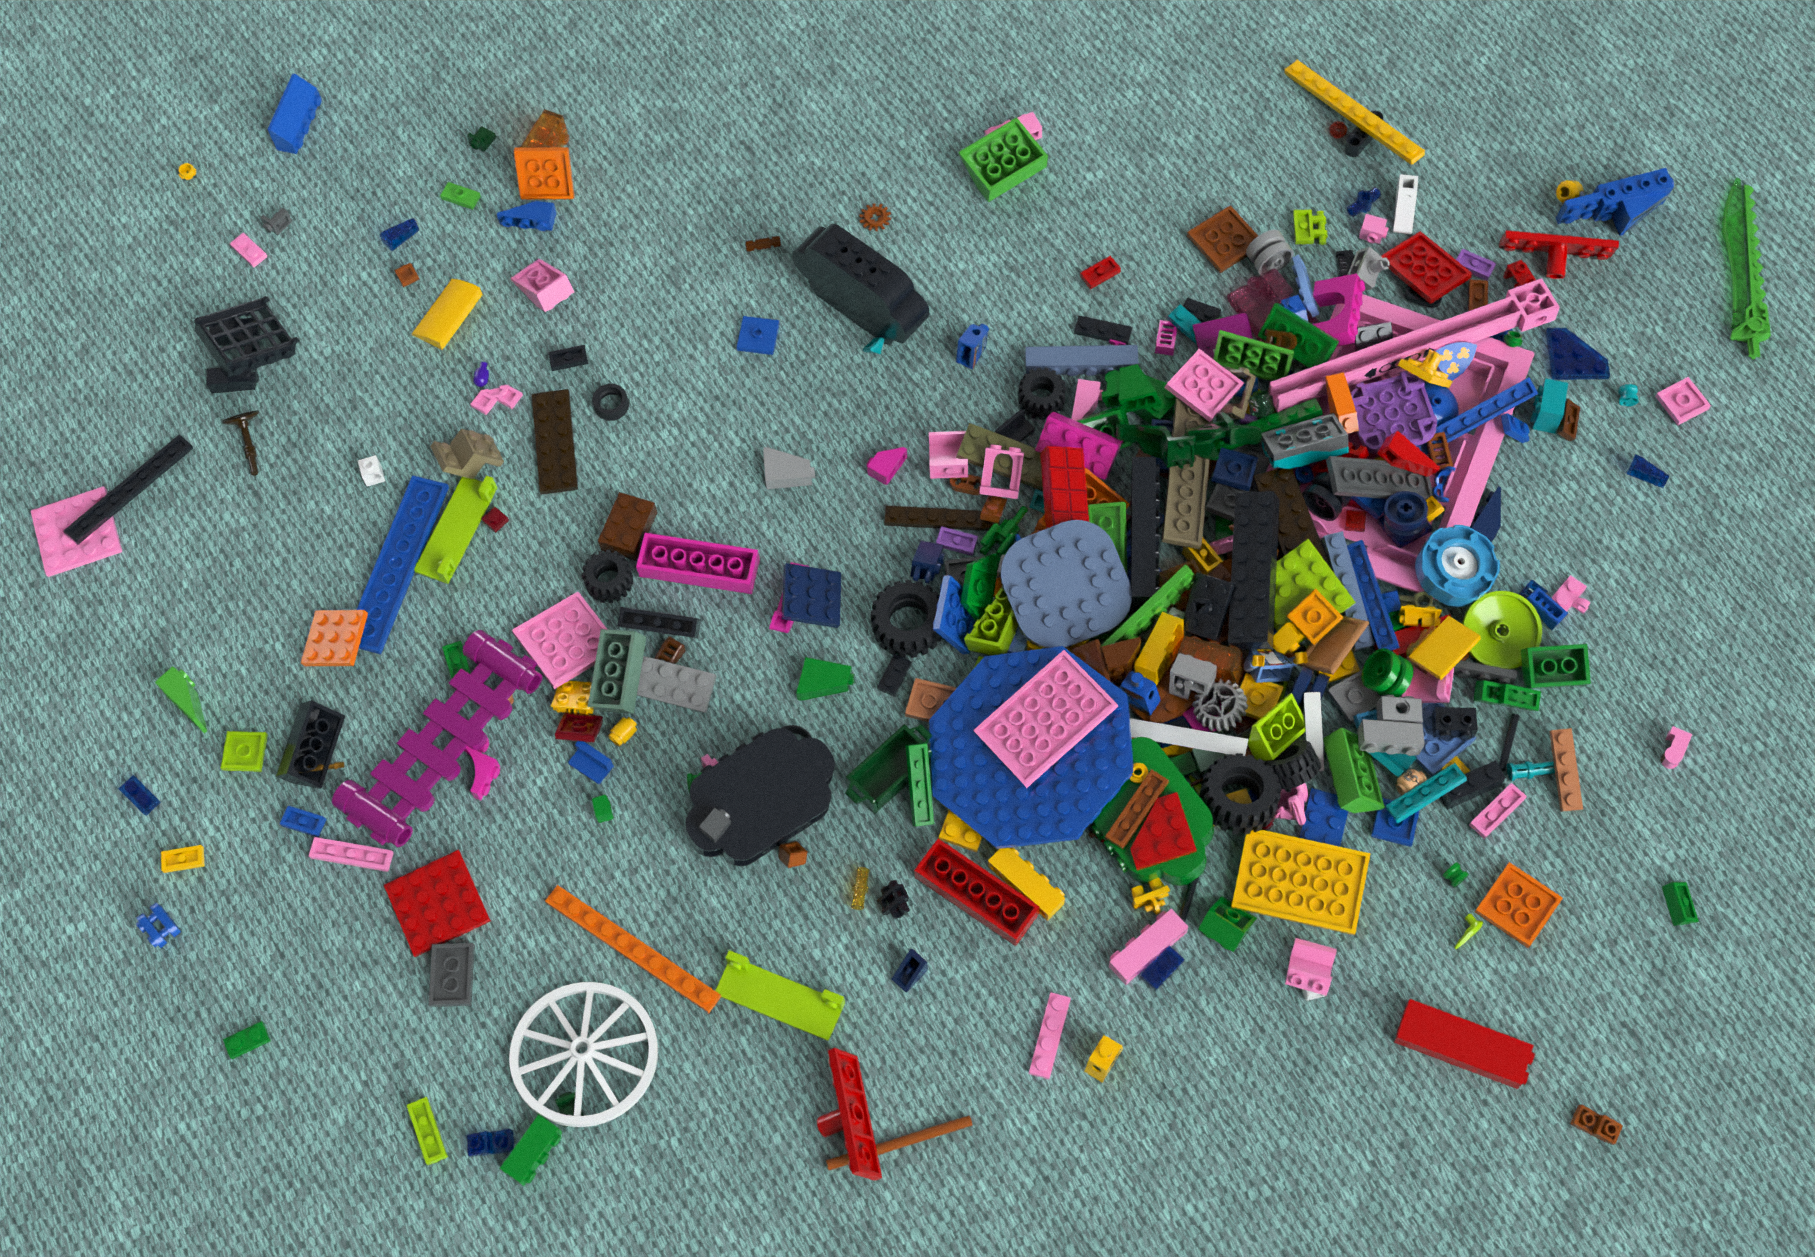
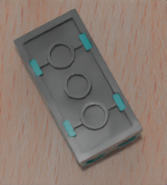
M1334 413L1262 433L1263 452L1269 458L1272 468L1291 469L1319 462L1330 456H1340L1349 453L1348 434Z

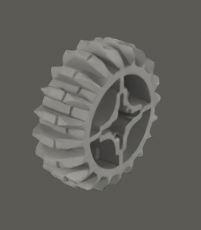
M1220 679L1219 683L1214 681L1208 695L1202 693L1195 695L1196 701L1193 702V707L1195 708L1193 712L1197 716L1196 719L1204 728L1208 727L1211 731L1215 728L1218 732L1222 728L1228 731L1231 725L1236 728L1235 722L1242 723L1241 716H1246L1245 710L1248 709L1247 697L1244 695L1243 689L1239 688L1236 683L1232 685L1230 680L1226 683L1222 679ZM1219 700H1220V702H1221V704H1222V706H1221L1222 710H1220V708H1219V705H1220V704H1219Z

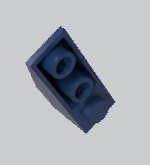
M1499 486L1495 492L1491 491L1486 498L1487 505L1480 507L1476 514L1479 516L1476 521L1472 520L1470 528L1486 536L1491 543L1501 527V487Z

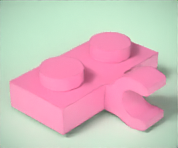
M1571 575L1552 597L1565 611H1568L1573 606L1584 614L1590 605L1588 600L1579 598L1587 586Z

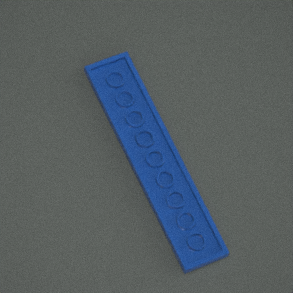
M412 475L357 607V610H365L368 613L359 649L377 654L382 653L414 575L415 566L423 553L449 489L448 484Z

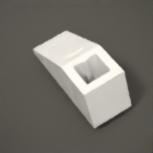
M1401 174L1399 176L1396 187L1393 232L1412 234L1418 176Z

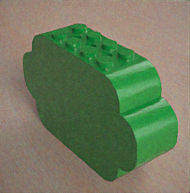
M1147 737L1132 739L1133 762L1142 763L1148 768V773L1152 769L1169 780L1168 785L1159 798L1175 792L1178 793L1197 852L1137 870L1130 849L1150 811L1124 849H1121L1105 838L1142 784L1134 783L1130 779H1127L1121 786V790L1103 807L1102 812L1092 822L1093 833L1099 841L1104 840L1105 849L1110 856L1113 857L1115 855L1117 857V864L1123 873L1128 872L1137 882L1149 884L1151 880L1163 878L1172 885H1187L1198 878L1206 868L1205 847L1211 842L1214 834L1212 814L1154 740ZM1141 770L1134 772L1135 775H1141L1142 773Z

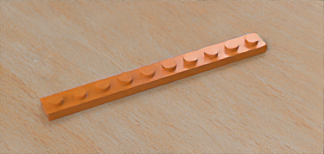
M557 885L545 900L546 904L707 1013L711 1012L721 998L718 992Z

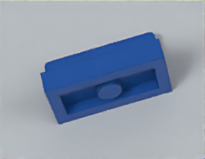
M577 741L575 744L577 751L568 761L569 765L595 783L600 784L614 767L611 759L587 743Z

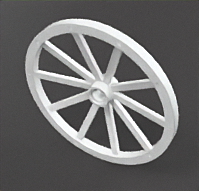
M573 983L547 993L536 1001L524 1014L515 1029L511 1041L509 1054L511 1076L525 1103L543 1118L564 1126H595L622 1115L643 1096L656 1070L658 1042L649 1015L631 995L619 988L604 983ZM587 993L581 1036L578 1037L555 1001L570 995ZM600 993L622 1001V1005L587 1038L593 994ZM550 1005L572 1039V1042L528 1030V1027L536 1016ZM629 1007L640 1018L646 1030L645 1033L594 1043ZM524 1036L569 1049L568 1051L519 1067V1054ZM648 1040L649 1044L648 1061L645 1071L595 1051ZM587 1047L586 1052L582 1054L577 1053L579 1048ZM570 1058L537 1101L525 1087L521 1075ZM595 1058L641 1077V1080L635 1089L619 1103L592 1059ZM578 1062L574 1116L560 1114L543 1106ZM587 1063L613 1107L594 1115L581 1116L584 1065Z

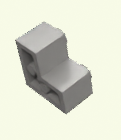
M1179 653L1170 671L1169 693L1187 700L1192 690L1208 695L1216 678L1217 665L1209 661L1196 659L1191 655Z

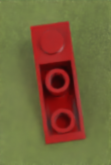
M1398 430L1386 437L1377 452L1391 466L1426 477L1440 469L1432 459L1426 456Z

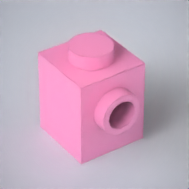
M1366 214L1359 238L1367 240L1369 243L1380 244L1381 239L1386 238L1389 229L1386 227L1387 219Z

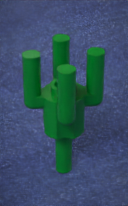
M1022 506L1012 520L1005 519L1001 525L993 524L980 541V544L983 546L980 549V553L986 555L996 542L1001 545L996 554H1000V559L1002 555H1006L1009 548L1014 544L1015 534H1018L1020 531L1017 525L1027 513L1028 508Z

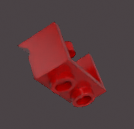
M1522 260L1507 265L1503 276L1504 279L1515 278L1517 284H1515L1514 288L1536 281L1526 263H1523Z

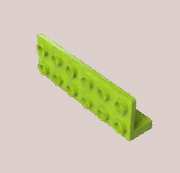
M486 475L484 481L466 477L460 479L415 566V573L449 584L497 490L493 477Z
M730 950L726 955L728 964L715 990L721 995V998L826 1041L830 1040L845 1005L843 996L826 989L821 993L752 965L747 957Z

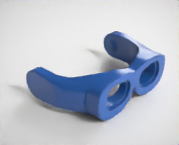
M1448 466L1436 473L1434 482L1437 486L1432 491L1437 501L1449 502V498L1443 496V486L1449 474L1455 471V467ZM1440 477H1442V482H1441V484L1439 483V478H1440Z

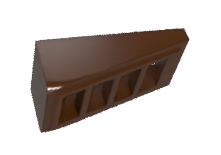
M668 636L654 659H662L666 662L677 664L686 651L685 646ZM666 652L672 655V658L666 656Z

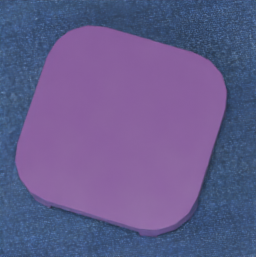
M1402 371L1400 376L1366 385L1363 382L1356 385V388L1351 392V396L1357 412L1359 427L1357 434L1362 446L1367 447L1368 452L1377 454L1386 437L1397 430L1415 446L1430 441L1435 435L1437 418L1431 407L1423 379L1408 374V371Z

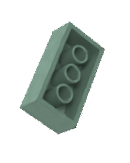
M601 629L588 707L603 712L634 714L646 636L636 631Z

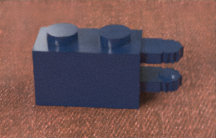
M920 541L911 566L910 577H913L914 581L924 579L925 583L929 584L930 581L934 580L936 574L939 575L941 564L943 565L945 560V553H942L943 545Z

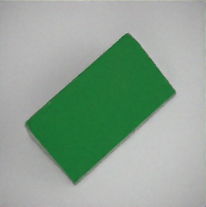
M1671 882L1662 886L1673 926L1699 922L1686 882Z

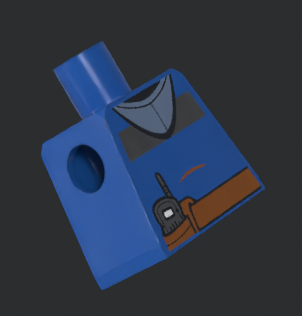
M971 324L959 338L957 363L973 370L987 346L989 331L987 325L980 324L977 326Z

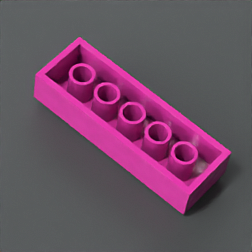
M645 533L636 568L639 577L752 594L760 557L756 549Z

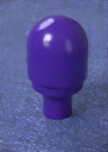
M480 362L479 368L474 372L473 382L478 387H484L488 383L489 371L487 370V363Z

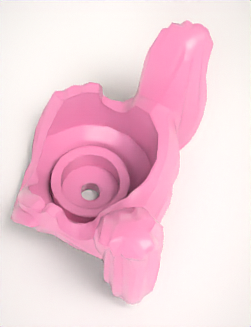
M1306 783L1292 788L1291 792L1281 789V797L1275 818L1296 820L1299 825H1304L1306 822L1304 804L1308 800Z

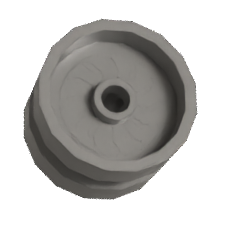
M1269 230L1262 233L1246 249L1248 258L1254 263V267L1261 276H1268L1280 271L1291 261L1294 255L1293 250L1285 242L1286 240L1279 230Z

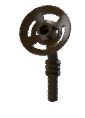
M258 410L239 414L222 421L223 424L237 425L241 429L245 444V457L248 459L250 472L253 476L258 475L255 459L257 454L255 446L252 445L248 421L259 414Z

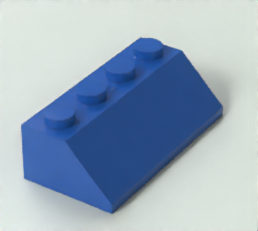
M294 73L291 75L267 130L278 151L297 154L299 148L303 146L304 136L309 132V125L311 120H314L315 111L321 105L322 99L316 87Z

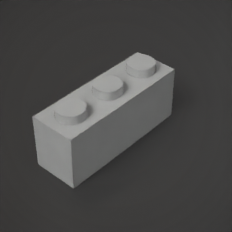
M1363 719L1357 729L1359 751L1415 756L1420 754L1425 745L1422 724Z

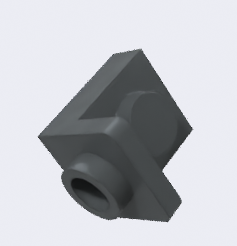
M284 208L274 214L271 219L264 215L261 216L265 230L269 233L274 232L276 235H279L292 222L288 211Z

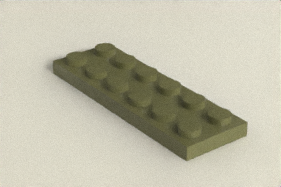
M969 423L956 458L968 459V463L983 468L986 447L990 448V444L1000 445L1003 450H1009V447L1021 448L1020 452H1024L1020 483L1043 491L1040 452L1035 451L1036 448ZM1000 453L995 457L993 472L1011 479L1013 459L1009 454Z

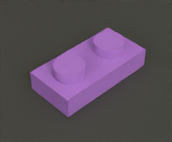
M1463 248L1456 259L1472 275L1488 281L1496 266L1495 262Z
M941 526L936 544L943 545L944 549L973 556L978 536Z

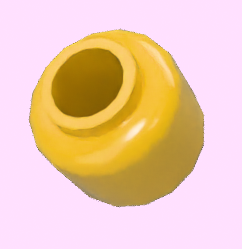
M1565 180L1556 189L1557 199L1563 204L1566 200L1581 197L1584 194L1583 186L1576 180Z

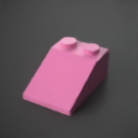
M541 259L536 260L511 277L512 282L538 308L545 312L553 309L556 304L574 293L566 274Z

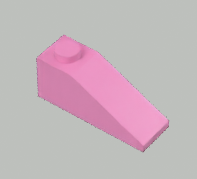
M1078 379L1072 420L1076 421L1088 417L1094 412L1098 406V401H1102L1103 390L1100 389L1101 382Z

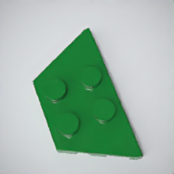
M990 554L967 564L961 604L975 621L980 620L985 613L986 607L992 604L1000 554Z

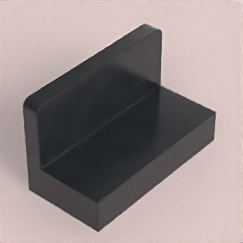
M1021 409L997 428L995 433L1022 442L1035 431V427L1025 419V411Z

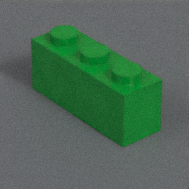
M538 1114L500 1169L522 1186H525L526 1183L529 1184L536 1175L535 1170L538 1166L543 1165L547 1161L550 1149L556 1147L561 1141L562 1136L560 1135L562 1131Z

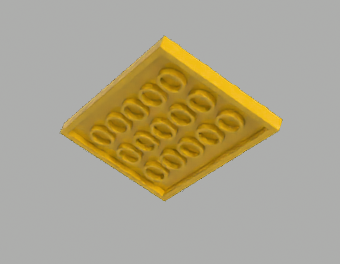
M1251 830V833L1245 836L1231 908L1355 935L1371 853L1266 830L1258 832Z

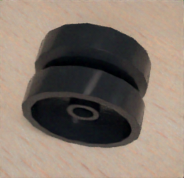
M1327 472L1316 474L1311 484L1302 492L1308 510L1326 521L1335 520L1352 498V496L1333 495L1330 476Z

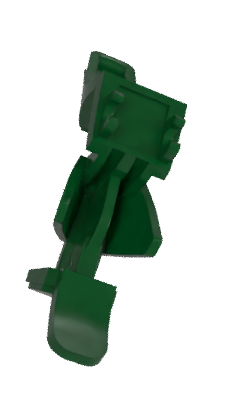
M1224 412L1218 413L1216 423H1208L1186 429L1184 435L1173 438L1165 426L1116 425V437L1118 440L1136 443L1143 453L1162 459L1167 468L1178 466L1182 469L1183 465L1189 464V467H1193L1195 455L1217 460L1219 453L1213 442L1218 438L1229 445H1256L1260 443L1262 438L1260 428L1248 425H1234L1233 420Z

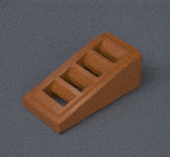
M1445 432L1435 433L1431 440L1426 442L1428 455L1437 465H1445H1440L1439 471L1433 475H1436L1445 467H1454ZM1441 440L1442 442L1438 444H1432V441ZM1443 448V450H1441V451H1435V452H1434V450H1433V449ZM1444 456L1442 459H1436V457Z

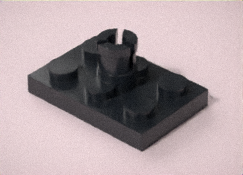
M1196 572L1183 618L1184 631L1219 641L1235 583Z

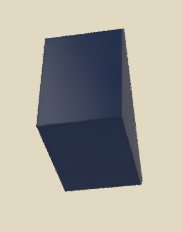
M910 949L891 980L907 993L928 971V962L916 951Z

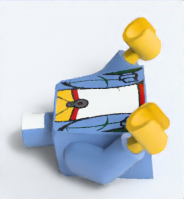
M1274 648L1249 650V654L1244 661V670L1250 672L1256 683L1289 681L1292 668L1298 666V664L1308 662L1307 652H1297L1295 656L1287 658Z

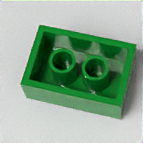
M1587 644L1521 649L1524 688L1538 689L1591 684Z

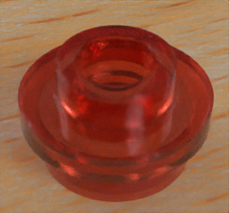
M1336 121L1330 126L1329 133L1334 138H1343L1347 134V127L1342 121Z

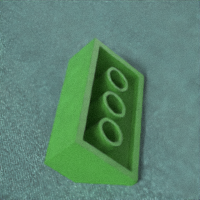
M1341 727L1324 737V750L1328 757L1329 769L1332 773L1333 786L1337 792V802L1340 808L1351 813L1384 809L1385 806L1372 757L1367 751H1359L1358 735Z

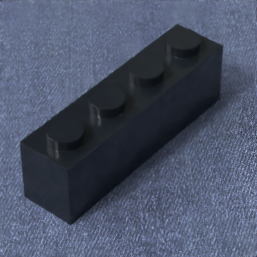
M620 607L618 627L698 639L701 619Z

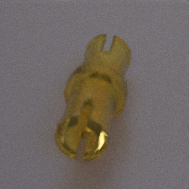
M857 868L855 884L852 886V891H854L851 904L852 909H864L865 895L869 889L867 882L870 870L868 868Z

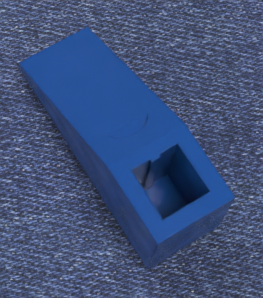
M534 201L498 212L497 218L500 225L505 227L515 226L522 229L533 228L540 231H552L557 212L554 203Z

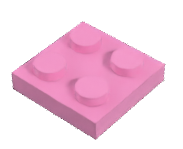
M1689 377L1658 392L1655 396L1677 425L1709 410L1711 407Z

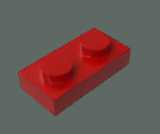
M1110 255L1082 271L1080 277L1091 290L1119 274L1121 268Z

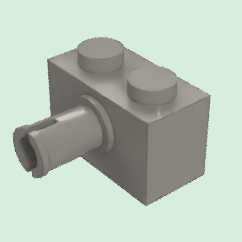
M1369 246L1356 252L1347 275L1357 273L1359 278L1364 281V291L1371 290L1376 285L1378 274L1382 270L1388 269L1390 263L1387 258L1381 257Z

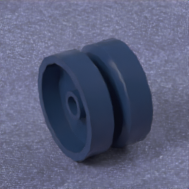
M1401 491L1391 495L1386 500L1384 506L1383 524L1386 533L1393 539L1403 542L1413 541L1421 537L1427 527L1428 506L1425 499L1419 494L1410 491Z
M1303 666L1291 690L1299 708L1304 700V693L1320 692V698L1322 699L1330 676L1319 673L1314 683H1311L1314 671Z

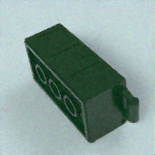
M904 724L846 776L848 789L845 794L856 805L863 802L876 814L909 784L906 745L927 743L928 745L933 735L922 724L911 729ZM917 731L926 741L923 742L914 732ZM928 747V757L930 765L932 750Z

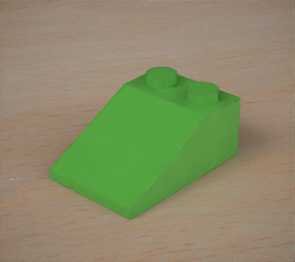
M172 666L155 683L205 734L207 727L198 693L193 688L195 684L182 669L178 671Z

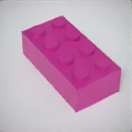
M1052 412L1046 420L1035 451L1041 453L1046 446L1083 448L1085 468L1095 476L1105 480L1112 470L1123 441L1056 412Z

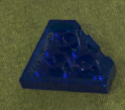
M1547 328L1546 338L1552 380L1609 379L1610 371L1607 358L1567 328Z

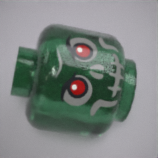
M1266 390L1253 392V395L1249 398L1250 414L1257 417L1258 420L1271 415L1274 412L1273 396Z

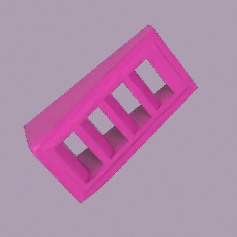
M1160 320L1155 347L1156 354L1171 356L1174 354L1177 327L1170 321ZM1163 326H1170V327H1174V329L1162 328V327H1163ZM1162 331L1172 332L1173 334L1162 333Z

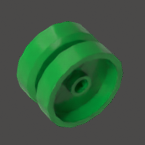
M1381 648L1373 652L1366 660L1362 669V683L1366 688L1377 692L1381 696L1394 695L1395 697H1400L1412 681L1413 666L1404 657L1397 655L1389 649Z

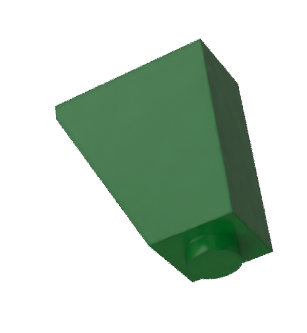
M1138 364L1120 368L1119 402L1121 406L1124 405L1126 413L1161 405L1154 387Z
M806 657L796 692L797 700L803 701L847 692L849 686L853 685L855 680L852 666Z

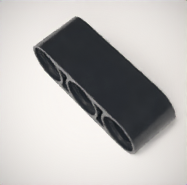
M1371 111L1380 119H1384V116L1381 112ZM1356 127L1347 137L1344 148L1345 154L1350 157L1358 156L1373 140V137L1359 127Z

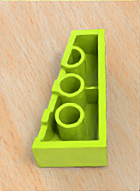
M1002 587L995 595V600L992 604L986 607L981 619L977 620L973 625L974 628L970 634L967 633L964 640L969 651L991 656L1007 654L1018 628V623Z

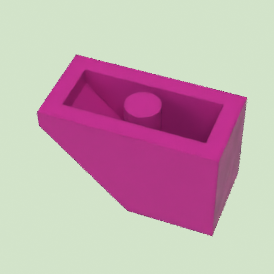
M901 447L877 452L874 458L871 457L867 462L868 475L887 486L908 458L907 448Z

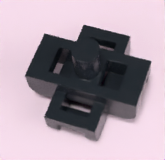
M891 880L888 886H884L881 889L882 896L876 901L883 909L881 911L882 915L891 913L893 918L898 919L910 911L907 905L909 896L903 884H898L897 880Z

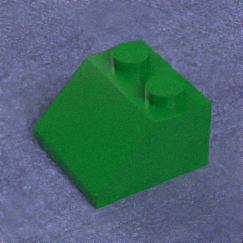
M1221 896L1209 909L1198 930L1207 938L1220 943L1224 949L1234 952L1257 918L1247 911L1231 908L1232 902Z

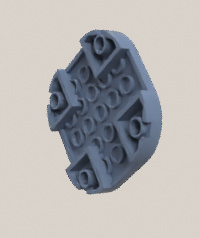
M1071 520L1031 534L1014 543L1004 556L1000 574L1002 588L1006 593L1019 630L1033 645L1035 644L1041 648L1063 646L1068 649L1070 646L1113 631L1123 622L1130 609L1132 601L1131 585L1115 545L1102 528L1091 522Z

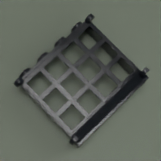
M267 296L197 317L194 320L196 334L227 377L255 370L258 367L273 364L276 361L288 359L295 355L296 343H299L300 340L297 337L291 338L267 306L266 303L270 302ZM258 311L263 319L259 320L254 312ZM251 315L255 322L243 325L238 317ZM235 320L239 327L227 330L222 322ZM267 323L272 331L268 332L263 324ZM219 325L223 330L221 333L211 335L206 327ZM259 326L264 334L252 337L247 329ZM243 331L248 339L236 342L231 334ZM276 335L281 344H277L272 336ZM227 336L232 344L221 348L215 339ZM267 338L273 346L262 350L256 341ZM252 343L257 351L245 355L240 346ZM235 348L241 356L231 360L228 359L224 352Z

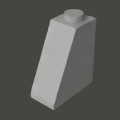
M763 447L767 489L812 485V478H815V468L811 467L810 460Z

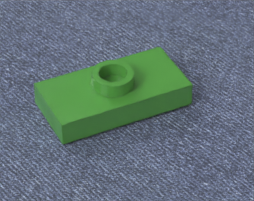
M448 182L440 197L442 200L473 210L481 195L480 192Z

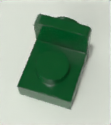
M481 126L474 135L468 133L467 137L469 145L473 149L485 152L496 139V134Z
M563 1093L555 1100L560 1114L574 1116L575 1093Z

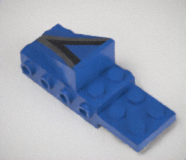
M1667 168L1597 185L1592 194L1566 200L1556 216V221L1558 224H1569L1577 219H1588L1591 216L1595 222L1600 220L1607 221L1612 218L1619 235L1622 236L1665 202L1674 188V180L1670 177Z

